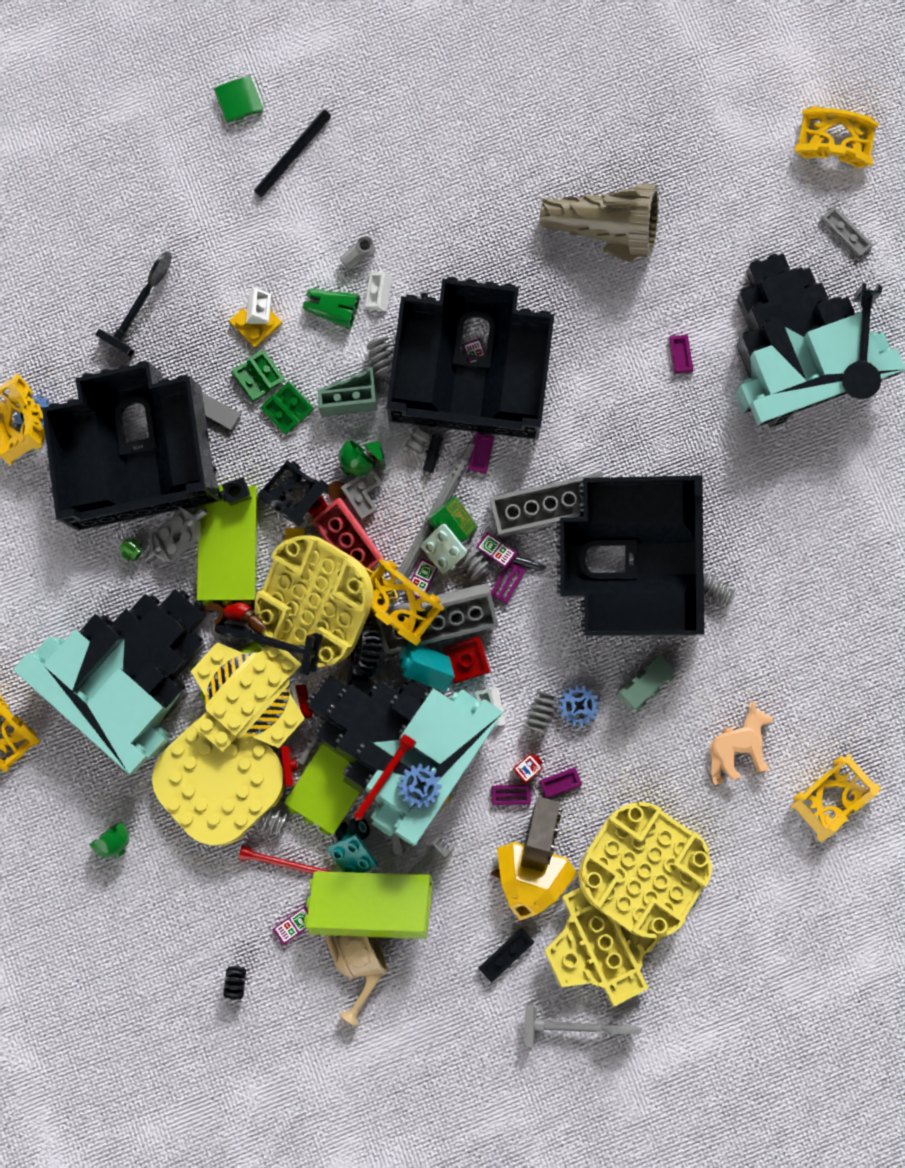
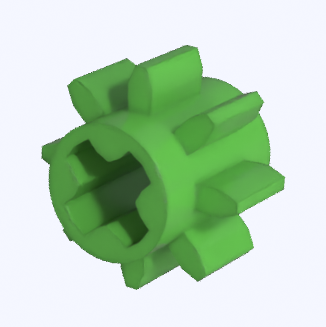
M134 537L132 540L129 538L125 539L119 547V550L122 551L120 555L128 562L131 559L136 561L143 553L142 543Z

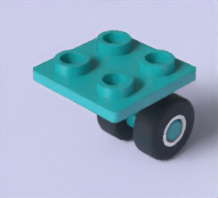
M363 817L361 820L351 819L348 825L346 822L342 823L336 831V837L339 842L327 848L343 872L364 873L378 865L375 858L362 842L370 834L369 825Z

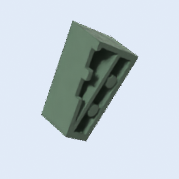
M370 367L367 371L358 375L354 374L347 380L338 381L317 390L321 417L378 411L373 368Z
M660 654L616 695L631 711L635 709L639 711L647 704L645 700L649 696L653 698L661 691L659 687L663 683L668 685L675 678L673 674L676 670Z

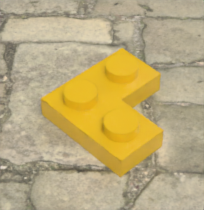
M243 308L229 320L255 349L283 324L271 310L268 324L246 323L247 312Z

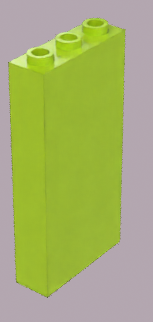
M218 486L220 491H223L222 486ZM248 486L252 499L232 506L224 501L199 506V510L202 507L208 510V514L201 518V539L198 541L197 600L202 602V605L207 606L214 604V602H221V605L227 606L233 604V602H242L249 606L252 605V602H255L258 570L257 494L259 489L257 486ZM232 489L230 495L232 497L238 496L240 489Z
M321 744L284 802L287 805L286 809L295 815L297 812L304 816L303 820L310 825H313V823L320 826L319 830L327 836L330 833L335 835L361 794L343 782L345 777L343 775L344 770L350 762L324 744Z
M314 871L313 878L310 879L311 896L307 898L308 915L304 918V926L310 935L427 939L433 881L430 875Z

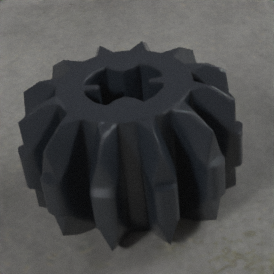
M229 966L226 969L223 994L225 998L230 1000L243 998L246 982V969L244 967Z

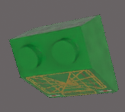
M456 495L425 518L434 531L440 525L446 524L460 542L464 541L478 527Z

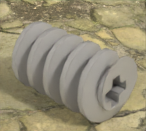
M388 336L373 339L367 344V349L370 350L368 354L372 357L370 361L374 364L372 368L376 371L374 376L377 379H387L391 376L392 365L390 363L393 361V358L388 356L393 354V351H387V348L391 347L390 343L385 344V341L389 340Z
M469 537L461 542L466 548L467 554L458 563L463 562L461 565L462 569L468 567L466 574L473 573L470 579L474 581L491 568H485L488 561L481 563L483 555L476 556L479 551L478 549L471 550L474 546L473 543L466 544L469 540Z
M708 571L704 574V592H707L706 599L713 596L712 603L720 600L719 607L726 604L727 608L733 600L737 589L733 588L729 591L730 584L723 587V580L716 583L717 576H713L710 579V572Z
M537 690L536 693L540 697H534L533 700L537 705L532 704L530 706L534 712H528L531 719H525L529 726L524 727L541 734H546L542 727H549L545 720H552L548 713L555 712L551 705H558L554 700L557 697Z
M271 808L256 822V825L259 826L264 823L263 829L266 830L270 827L271 834L277 830L276 837H278L287 822L288 814L280 817L281 810L273 813L274 808Z

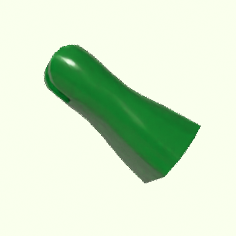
M321 289L307 290L306 296L319 301V304L304 301L302 308L305 311L350 330L352 328L360 302L359 294Z

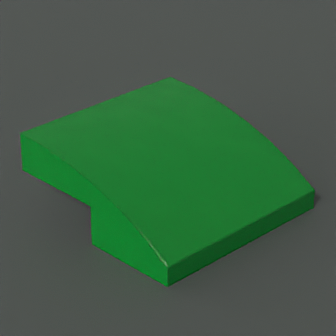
M251 76L233 80L214 88L226 123L243 120L247 115L263 112L264 108Z
M264 349L249 357L247 362L231 371V374L252 403L285 381Z
M290 381L276 394H272L260 407L285 435L298 426L315 409Z

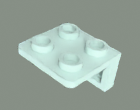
M446 524L440 525L419 545L442 575L455 569L459 565L458 562L467 554L466 548Z

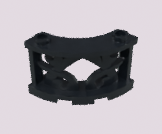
M286 460L283 466L257 495L275 511L281 510L280 513L288 521L300 527L305 521L302 519L314 503L323 493L328 494L330 492L328 490L329 485L321 479L317 481L300 470L301 467L295 461L290 463ZM286 470L291 471L293 477L289 478L284 475L287 484H283L280 477ZM277 482L279 486L270 490L272 486ZM306 489L304 498L292 504L293 497L290 492Z

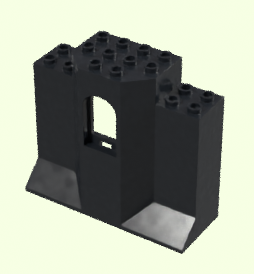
M455 277L442 278L440 301L433 297L421 299L415 295L401 296L386 406L388 421L538 440L542 423L555 315L549 311H539L537 313L526 308L516 310L519 288L513 284L501 286L489 281L477 283L473 279L460 281ZM480 318L489 324L486 356L460 353L463 325L466 320ZM466 360H478V363H468Z
M140 361L137 365L133 366L122 365L118 367L119 369L115 370L104 369L97 374H83L82 377L76 378L78 400L70 399L67 403H52L48 405L49 407L42 408L56 520L80 531L177 511L179 507L186 509L223 501L213 471L202 388L190 376L180 375L177 379L173 380L163 379L162 373L150 362ZM142 404L145 408L149 438L125 443L122 414L130 405ZM143 445V448L133 450V446Z
M703 475L583 478V483H580V495L583 497V502H580V514L583 517H560V522L556 523V532L560 536V542H557L556 545L557 554L560 555V561H557V573L560 574V581H557V593L561 594L563 598H584V600H581V612L584 613V620H581V632H585V636H704ZM594 546H625L626 572H590L585 563L587 551ZM629 553H633V565H629Z

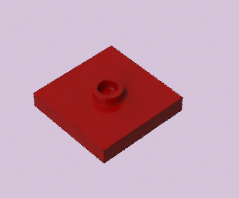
M481 636L443 647L445 655L450 657L455 676L453 679L454 684L491 673Z
M284 746L281 747L285 785L291 787L297 783L295 774L297 762L293 759L292 747Z

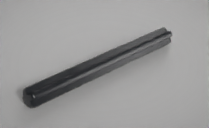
M323 109L256 186L254 192L259 197L264 196L331 118V114L327 110Z

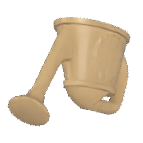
M325 935L329 951L340 973L351 979L362 976L366 978L364 989L354 1006L350 1010L340 1013L341 1018L352 1026H358L357 1016L359 1010L382 975L388 974L384 952L378 937L336 936L334 942L333 935Z

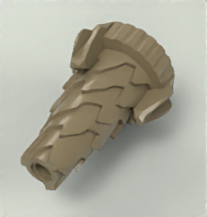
M636 184L635 188L623 189L612 194H602L601 196L583 195V198L564 197L562 199L542 198L539 225L550 230L570 232L569 235L586 236L608 242L609 244L603 247L604 253L627 262H634L639 257H649L653 253L659 212L658 186Z

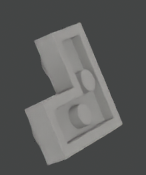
M374 469L366 475L358 476L340 487V490L360 520L377 510L367 494L382 484Z

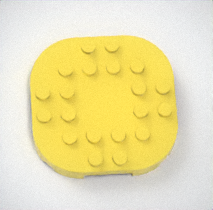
M303 535L284 540L272 553L271 558L274 561L262 591H257L255 598V615H258L263 620L262 624L266 627L263 634L298 646H305L306 635L313 633L322 634L317 667L337 664L345 660L354 650L371 610L373 586L370 576L358 560L319 537Z
M197 719L157 759L152 775L153 789L159 802L189 836L206 845L226 846L245 836L244 833L267 811L278 804L286 787L283 764L279 755L268 744L253 737L236 738L222 752L194 728V725L199 720Z
M646 802L630 803L619 807L608 816L583 855L579 866L580 887L592 906L629 932L644 938L668 936L686 921L685 917L702 889L709 883L712 873L709 849L704 840L695 831L692 832L664 813L662 808Z

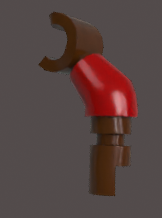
M239 602L227 606L209 604L204 609L208 613H213L215 610L218 611L219 616L214 620V625L224 624L227 620H238L248 624L257 634L262 635L265 632L266 627L262 624L263 620L259 616H255L252 608L245 603Z

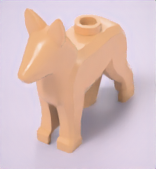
M754 701L749 704L748 714L742 728L733 730V727L721 730L722 734L715 736L710 744V772L713 785L724 782L721 777L722 769L731 780L741 778V775L734 768L735 753H749L757 772L769 770L762 755L763 739L761 727L771 723L773 717L757 710Z

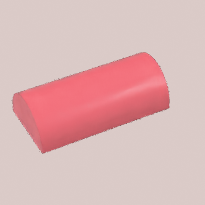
M337 498L311 520L326 542L352 556L374 572L379 566L381 558L385 560L341 498Z

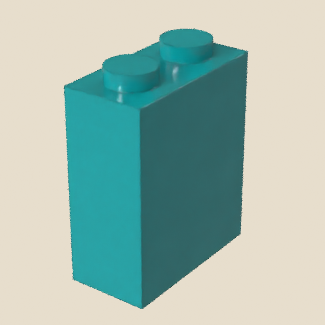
M409 641L399 653L404 677L444 692L447 691L455 677L449 656L420 645L416 646Z

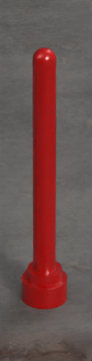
M403 734L399 740V749L355 813L354 818L356 820L362 819L406 751L413 750L417 744L411 737Z
M244 845L241 847L238 858L239 861L243 862L251 861L252 859L313 875L314 871L331 872L326 869L256 853L249 846Z

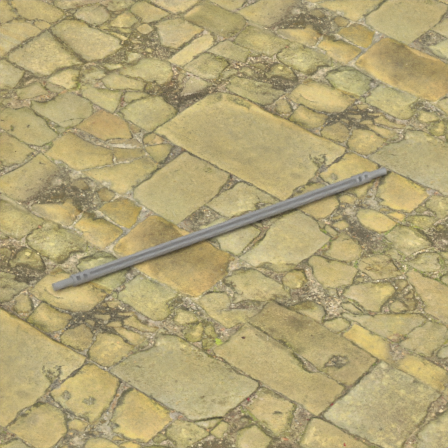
M469 442L461 458H458L428 516L451 497L468 465L467 461L475 446L473 443ZM426 519L398 570L406 578L422 551L419 545L430 536L433 530ZM396 578L395 583H403L401 580ZM375 616L374 618H372L370 625L378 627L377 619ZM349 661L339 679L340 682L348 687L349 681L355 675L352 671L351 661ZM320 718L305 743L306 747L298 760V763L305 765L312 750L319 743L315 739L317 735L315 730L321 722L325 723Z

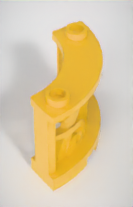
M817 106L803 109L799 143L795 146L796 153L804 159H828L829 155L839 157L838 161L848 163L855 168L873 166L874 158L871 157L875 131L879 127V123L873 120L871 116H864L847 110L820 108ZM811 121H821L820 123H813V127L818 130L809 129ZM841 123L848 130L851 137L843 140L840 145H835L833 137L826 133V131ZM865 133L864 139L859 138ZM808 135H811L813 137L811 138L810 142L807 143ZM824 138H825V139L828 141V144H827V143H821V142H822V141L824 140ZM851 143L850 146L852 148L846 147V144Z
M18 373L0 386V395L6 400H0V457L10 466L14 464L16 458L32 448L36 450L41 448L45 438V428H42L41 422L43 414L40 405L35 404L31 396L34 393ZM7 389L10 391L8 395L4 392ZM14 410L23 413L24 416L20 432L15 430L12 425Z
M381 558L379 566L370 576L373 589L377 586V589L373 591L371 610L376 613L375 616L386 625L390 624L398 631V634L417 646L421 641L420 637L439 612L444 610V607L440 604L442 600L433 593L431 596L412 583L397 570L398 566L393 561L388 560L386 562ZM387 571L391 574L389 580H386L384 576ZM382 577L383 583L385 584L384 586H381V584L379 583ZM396 578L401 580L403 583H395ZM405 590L409 600L410 611L399 609L389 614L387 611L390 606V599L386 592ZM414 592L420 595L421 598L416 600ZM380 594H382L385 599V603L383 605H379L378 603L379 599H383L380 596ZM423 602L433 606L425 617L417 614V610H427L422 608ZM404 613L409 615V618L404 616L405 620L401 622L398 616ZM416 620H422V622L415 629V631H413L416 625Z
M0 695V718L2 716L5 718L1 726L4 739H0V750L8 754L6 745H9L14 751L5 761L0 757V769L6 773L12 764L41 740L36 732L18 715L15 717L12 714V711L9 710L10 706ZM9 726L14 728L12 733L9 732L12 737H9L7 733V727ZM27 739L19 748L14 744Z
M847 754L845 757L840 755L832 762L834 766L803 793L800 791L792 798L794 802L790 805V808H795L818 834L816 838L820 843L833 835L848 820L847 817L850 816L853 810L855 812L858 811L881 790L878 784H874L853 761L850 754ZM845 765L855 774L850 782L846 781L849 778V772H846L844 776L840 774L841 768ZM833 774L835 780H826ZM859 778L868 789L856 784L857 779ZM825 787L844 788L841 794L843 810L835 806L823 808L822 796ZM816 789L815 796L810 795ZM849 790H852L849 794L854 797L852 801L846 798ZM810 800L811 806L807 807L804 801ZM816 808L817 812L813 814L810 809ZM827 810H832L834 812V817L830 818L829 813L824 814V812Z

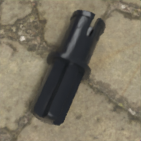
M432 435L429 449L426 450L427 456L423 466L425 472L433 473L437 458L440 457L439 451L444 438L439 435Z

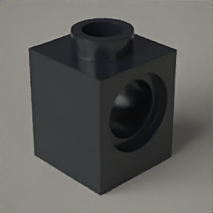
M244 477L222 485L223 491H220L223 501L228 502L230 506L252 499ZM234 488L240 489V493L236 497L230 495Z

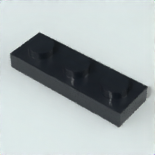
M521 927L486 959L478 969L492 983L535 941Z

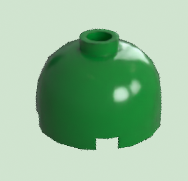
M347 440L339 450L338 459L342 465L340 469L348 476L350 474L364 476L376 466V462L370 455L368 457L364 453L365 450L352 440Z
M121 821L102 833L98 840H93L89 845L102 858H111L113 856L119 858L126 853L125 848L130 840L129 832Z

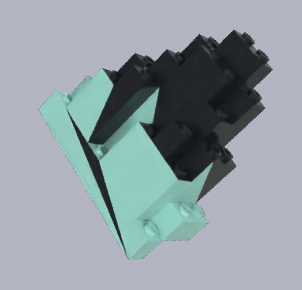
M773 254L762 262L756 260L750 263L746 274L752 289L751 287L742 289L737 297L749 330L742 333L743 336L739 338L740 340L736 348L749 378L742 381L735 395L743 414L752 411L758 427L767 424L769 428L786 423L794 413L846 395L847 393L842 387L843 372L850 364L859 360L862 312L855 314L849 297L844 299L838 297L829 300L823 283L816 284L811 269L795 268L790 270L784 254ZM869 331L867 362L878 369L881 382L902 374L905 371V366L898 349H890L884 332L880 334L873 332L870 334Z
M174 589L161 605H159L161 601L153 594L150 597L144 594L130 611L125 609L115 621H112L104 614L100 616L95 613L80 631L75 629L66 640L60 639L58 636L56 638L49 636L34 653L28 652L12 670L128 774L133 775L148 757L156 758L171 742V739L168 738L170 734L164 728L159 727V725L188 694L185 690L187 686L176 678L205 646L202 643V637L196 632L191 634L206 617L202 613L204 608L197 602L193 605L188 600L190 596L183 590L179 592Z
M331 675L327 679L323 678L318 685L320 690L316 695L313 693L306 702L309 704L307 710L325 722L324 724L321 722L315 730L317 733L315 739L350 762L344 770L343 775L345 777L343 782L367 797L399 749V740L403 734L417 742L413 750L406 751L373 802L378 807L371 816L374 819L371 823L373 826L389 837L393 833L414 847L503 714V711L485 699L480 702L462 689L459 694L455 692L451 699H449L434 688L432 691H429L412 679L409 683L405 681L398 693L382 681L378 684L369 677L354 675L348 683L349 687ZM422 764V769L430 766V772L436 770L434 777L441 778L437 784L442 785V788L437 790L440 796H434L436 800L434 804L429 801V807L426 808L422 804L421 808L418 809L417 804L409 807L410 801L403 802L405 796H399V792L402 789L397 788V785L402 783L399 777H405L403 773L405 769L410 772L411 765L417 769L418 765ZM420 773L421 777L426 778V779L429 778V777L426 776L425 774H421V773ZM411 776L407 780L406 787L412 784ZM417 782L415 788H419L422 791L424 784ZM433 786L427 789L428 797L432 793ZM411 794V795H410V796L413 797L414 799H418V800H419V797H418V796H416V795H414V794Z

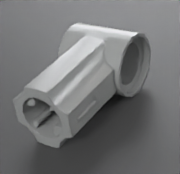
M368 236L360 237L354 246L339 257L349 271L366 257L374 254L375 246L372 239ZM365 243L371 245L368 250H362L361 246Z

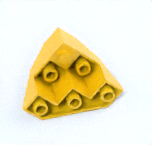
M512 842L497 848L501 885L508 904L519 921L539 914L556 902L577 875V871L568 858L553 854L550 865H545L542 872L520 866L524 844Z

